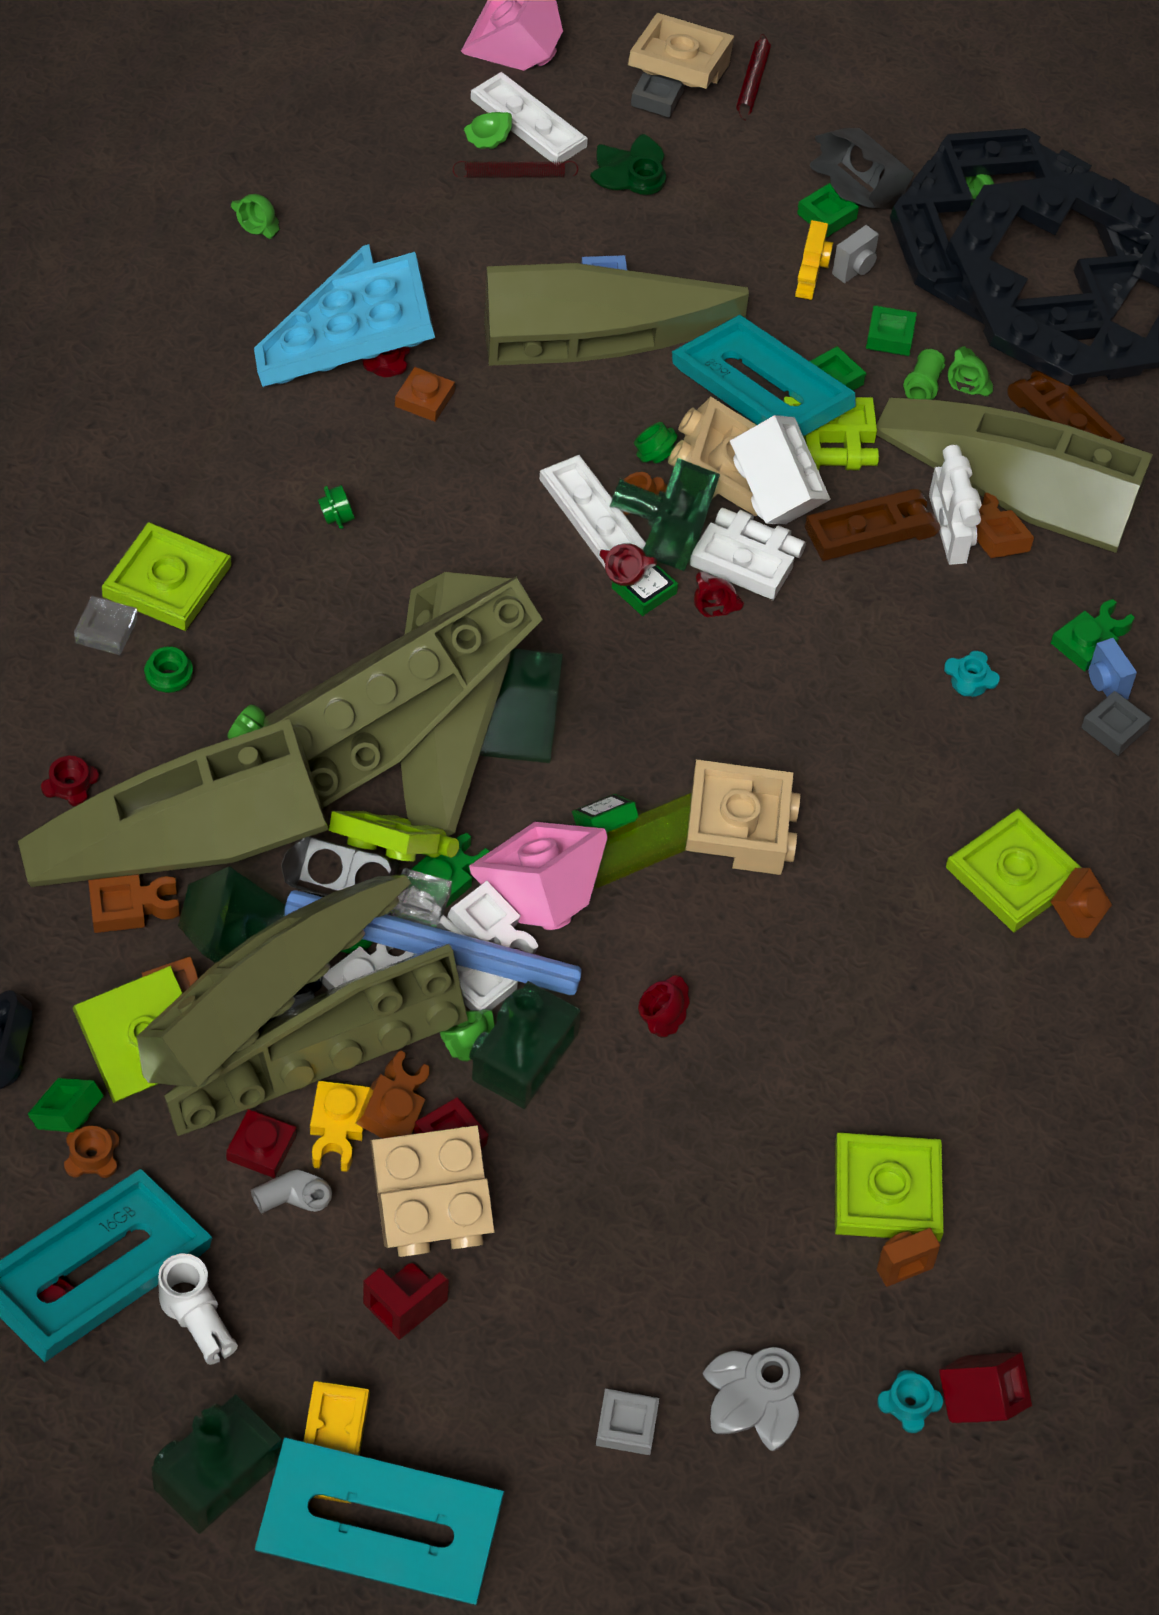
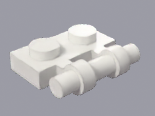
M949 445L943 450L945 462L942 467L934 468L929 498L934 515L940 524L939 532L948 563L952 565L967 563L970 547L975 546L977 543L976 525L981 522L979 509L982 504L978 491L971 486L969 478L972 475V469L967 457L962 456L958 445Z
M722 507L717 514L715 524L710 522L692 551L690 566L774 600L793 569L794 557L800 558L802 556L806 541L791 536V530L778 525L774 529L754 520V515L743 510L735 513Z

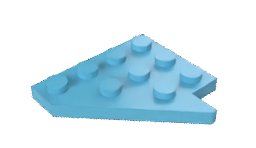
M370 245L362 246L254 347L257 373L262 386L287 383L299 376L317 371H329L338 365L359 359H372L383 352L404 346L414 347L426 340L435 338L416 253L412 252L375 263Z

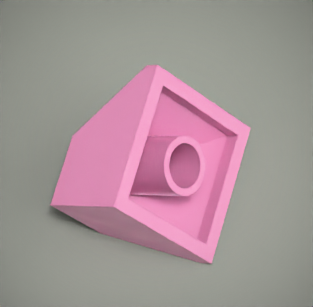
M487 0L461 52L468 56L523 71L536 64L538 66L545 65L555 56L557 52L555 46L563 32L556 0Z
M533 822L469 865L472 876L481 885L488 881L521 916L518 921L519 923L542 926L545 930H555L569 924L573 915L589 905L608 837L604 828Z

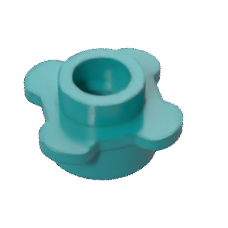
M972 651L968 656L961 659L949 658L945 662V673L951 675L952 686L963 696H979L987 688H996L1000 680L998 673L992 671L987 664V655L981 651Z
M904 1370L897 1375L889 1391H882L879 1394L877 1404L883 1413H891L900 1420L902 1428L906 1432L917 1433L923 1429L924 1420L931 1412L940 1411L943 1405V1397L938 1390H934L927 1378L914 1371ZM913 1398L915 1400V1404L908 1405L905 1399Z

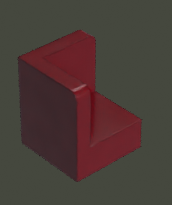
M413 1263L406 1265L392 1278L381 1268H378L363 1280V1304L400 1340L448 1301L449 1279L442 1272L429 1279Z
M1022 1352L967 1355L939 1369L948 1419L952 1423L1007 1421L1032 1406Z

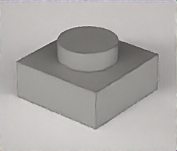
M865 225L839 243L836 248L832 274L843 283H846L857 274L865 275L876 262L877 255L875 252L879 234Z

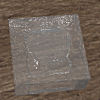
M91 596L74 630L75 643L121 655L137 622V609Z
M404 868L401 875H406L411 884L398 896L399 903L388 912V915L438 928L451 895L452 881Z

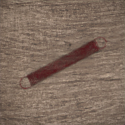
M756 41L736 105L739 114L740 110L738 108L742 105L741 103L745 102L751 103L749 114L752 112L771 48L768 41L766 43ZM763 47L766 48V49H765V50L767 51L766 53L764 52L763 54L760 53V54H758V55L755 54V53H759V52L762 51V50L757 51L756 49H761V48H763ZM763 55L765 56V57H764L765 59H764V60L762 59V61H763V62H762V63H763L762 65H761L760 63H758L759 61H757V62H754V61H753V60H758V59H760ZM758 66V67L761 68V69H760V70H761L760 72H759V71H758V72L755 71V72H753V73L750 72V71H754V70L757 69V68L752 69L751 67L754 68V67ZM757 74L759 75L758 79L756 78L755 80H748V78H753ZM755 81L757 82V83H756V84H757L756 86L754 85L753 87H752V86L746 87V85L749 86V85L753 84ZM753 88L755 89V90H754V91H755L754 93L752 92L751 94H750V93H748V94H743L744 92L747 93V92L751 91ZM751 95L753 96V97H752V98H753L752 100L750 99L749 101H748V100H746V101H741L742 99H743V100L747 99V98L750 97Z
M467 161V175H466L467 177H466V178H468V170H469V178H470L471 162H470V169H469V168H468V161ZM482 161V178H483V170H484V178H485L486 161L484 162V164H485V169H483V161ZM499 161V167H500V169H499V178H500L501 162ZM529 161V177L531 167L533 172V161ZM544 161V177L545 168L548 171V161H546V163ZM559 161V177H560V165H561V170L563 171V169H564V173H565V163H567V162H573V161H566V162H565V161H561V164H560V161Z

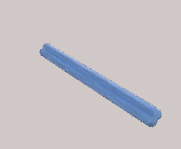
M293 890L287 898L285 916L323 897ZM387 914L374 918L364 928L365 935L362 938L363 940L415 954L437 946L450 944L456 965L567 995H575L582 975L581 968L576 965Z

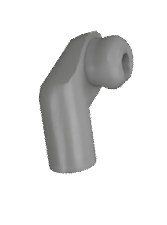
M292 1170L251 1189V1195L261 1213H265L284 1203L316 1212L328 1206L332 1199V1190L324 1179L301 1170Z

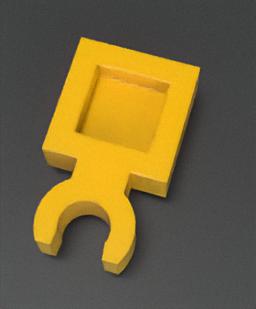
M811 220L798 275L795 297L812 300L820 267L829 268L833 242L826 241L828 223Z
M318 1081L310 1123V1135L322 1137L314 1143L312 1148V1164L314 1168L321 1167L322 1157L325 1153L334 1151L341 1155V1171L347 1172L352 1165V1147L347 1139L359 1141L363 1139L364 1128L355 1123L370 1087Z

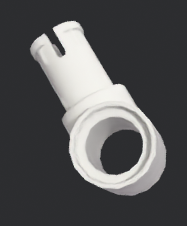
M180 1253L169 1257L163 1262L158 1275L159 1302L162 1310L168 1316L176 1319L181 1327L188 1328L201 1349L207 1364L211 1365L220 1362V1357L217 1354L219 1352L226 1359L236 1351L238 1345L216 1312L218 1303L208 1287V1272L205 1264L198 1257L191 1254ZM182 1282L190 1283L196 1287L186 1293H178L171 1289L174 1285Z

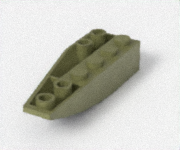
M580 263L487 266L484 332L488 364L493 366L580 362L637 354L691 341L738 315L746 318L749 297L748 287Z
M889 398L876 425V435L932 468L942 467L945 462L943 450L947 446L958 445L962 456L967 457L972 469V475L969 479L972 488H975L979 495L984 497L985 493L996 496L999 501L998 506L1007 511L1012 510L1019 518L1030 524L1114 553L1119 548L1143 490L1153 456L1151 453L1050 420L992 407L941 400Z
M444 572L411 589L405 634L512 578ZM510 653L401 760L404 799L407 817L411 825L436 827L444 830L446 836L455 833L508 666Z
M516 576L434 618L354 663L266 716L263 727L290 718L304 748L321 807L324 808L399 763L543 619Z
M289 718L196 750L149 769L62 813L20 839L18 844L27 881L31 887L234 863L328 830V826L304 748Z
M377 876L320 898L289 913L248 938L210 967L137 1036L142 1075L147 1082L203 1087L214 1081L223 1071L222 1064L234 1052L246 1049L257 1040L260 1027L270 1018L277 1017L287 1011L295 1002L294 995L305 984L315 982L324 976L330 969L329 962L341 950L349 949L357 944L365 935L364 928L374 918L387 914L399 903L398 896L411 884L407 876Z
M450 944L437 946L343 983L290 1009L260 1027L257 1040L246 1049L234 1052L222 1064L223 1071L214 1081L203 1087L179 1085L174 1087L164 1097L177 1136L204 1128L246 1109H251L261 1103L301 1089L311 1083L351 1069L356 1065L468 1021L454 953Z

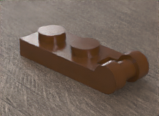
M1038 370L1032 372L1030 379L1025 380L1021 378L1008 386L1009 398L1019 408L1024 407L1034 417L1065 424L1121 444L1124 443L1125 438L1070 386Z
M910 489L808 515L806 517L805 529L821 560L826 561L911 538L923 540L934 537L940 530V524L935 515L926 510L928 504L920 489Z

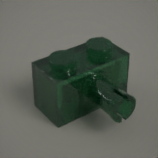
M677 458L664 491L660 490L659 494L625 482L620 478L609 507H615L648 520L647 525L651 527L643 547L646 556L655 557L662 564L685 571L701 534L720 474Z
M528 981L523 988L515 990L506 998L498 1012L497 1024L491 1032L483 1031L474 1042L469 1054V1058L473 1060L472 1080L525 1109L578 1036L581 1009Z
M236 1394L222 1406L215 1404L209 1409L202 1410L200 1418L196 1415L192 1423L193 1431L181 1442L174 1440L167 1444L158 1453L154 1460V1465L151 1467L154 1490L198 1534L202 1533L277 1466L281 1452L282 1438Z

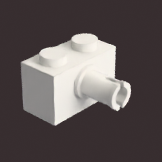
M774 415L730 440L735 452L733 457L734 464L738 472L746 478L753 494L751 497L752 506L757 515L765 521V524H788L831 500L795 417Z

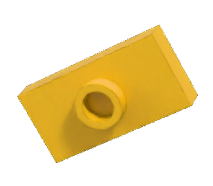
M314 1381L303 1442L360 1456L370 1397L369 1389ZM323 1495L313 1497L317 1499L331 1500L351 1504V1502L331 1498Z

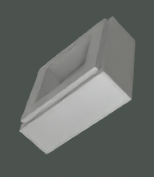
M605 1389L596 1446L650 1455L659 1398Z

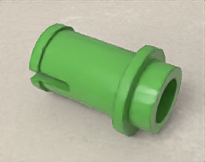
M925 349L919 353L913 372L909 373L904 380L903 386L907 398L932 400L938 393L939 386L937 381L945 367V357L937 350Z

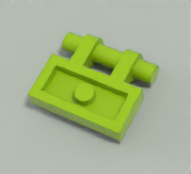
M784 397L783 402L790 406L801 405L800 402L792 397ZM855 397L856 407L803 436L818 470H820V466H845V470L859 471L861 466H878V448H861V443H875L877 428L873 397ZM820 443H844V448H821Z
M332 811L329 831L347 836V844L353 847L370 850L377 849V846L386 848L385 856L392 859L415 861L416 854H424L434 858L444 855L452 858L459 850V841L456 838L446 836L444 830L429 825L413 826L409 819L399 816L376 815L366 811Z

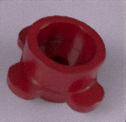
M404 346L383 352L372 359H363V367L367 371L381 377H392L402 374L407 369L404 359L405 355L410 352V347Z
M63 756L51 764L49 779L41 783V791L48 798L57 796L67 800L70 805L77 806L87 800V791L91 784L98 781L99 774L95 767L87 766L86 762L81 758ZM73 779L74 783L67 784L66 780Z

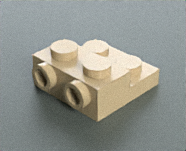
M656 13L630 50L628 65L642 69L643 72L650 75H662L679 80L689 87L707 89L711 82L717 84L729 66L734 36Z
M712 397L697 410L691 408L683 417L678 429L681 433L685 434L684 440L677 443L668 459V464L675 467L671 480L708 503L717 494H720L756 517L757 513L751 502L752 491L746 478L738 472L734 464L733 457L735 452L730 440L757 425Z
M696 759L685 851L733 857V869L781 875L784 861H794L797 833L788 832L789 821L797 822L800 805V793L792 792L793 773Z
M478 1125L370 1140L384 1247H397L398 1257L429 1253V1242L450 1239L452 1249L483 1245L482 1234L494 1233L488 1181L484 1176Z

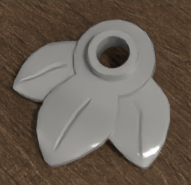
M769 1347L758 1351L754 1355L739 1351L726 1352L716 1357L703 1372L704 1378L712 1386L720 1390L711 1406L710 1420L712 1431L716 1434H733L755 1426L759 1437L770 1451H775L782 1447L792 1435L799 1420V1410L793 1394L799 1387L801 1372L795 1357L784 1349ZM771 1365L779 1366L783 1370L782 1378L774 1383L767 1382L763 1378L764 1370Z

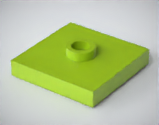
M148 522L102 585V596L186 631L230 569L231 556Z
M1019 809L950 856L946 864V869L1013 932H1016L1052 906V898L1074 868H1082Z
M171 966L73 1006V1011L113 1103L158 1085L148 1083L142 1075L137 1036L182 994Z
M837 1133L835 1140V1234L892 1238L902 1232L910 1231L915 1234L931 1228L937 1240L941 1241L943 1235L941 1140Z

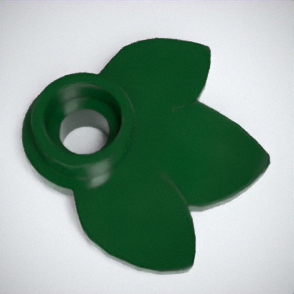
M641 134L633 142L630 151L602 144L597 146L596 159L599 168L591 172L590 177L598 185L611 190L629 189L643 195L657 193L664 187L666 182V173L662 167L664 152L652 138Z

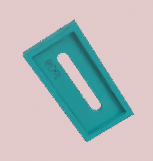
M741 315L728 320L672 351V362L681 372L757 425L774 415L795 417L802 435L805 436L856 407L855 392ZM728 358L742 359L744 365L784 392L789 391V395L800 402L801 405L790 406L724 360Z
M139 1169L0 1260V1318L45 1363L158 1285L159 1269L165 1260L180 1253L191 1254L196 1257L201 1256L210 1248L212 1236L142 1169ZM140 1229L150 1235L147 1240L56 1301L45 1303L38 1299L37 1295L56 1283L60 1276L68 1275L125 1237L126 1232L129 1230L132 1232Z
M284 1437L255 1551L477 1606L505 1493L501 1490ZM323 1495L445 1525L453 1530L454 1540L449 1546L442 1548L313 1516L309 1511V1503L313 1497Z

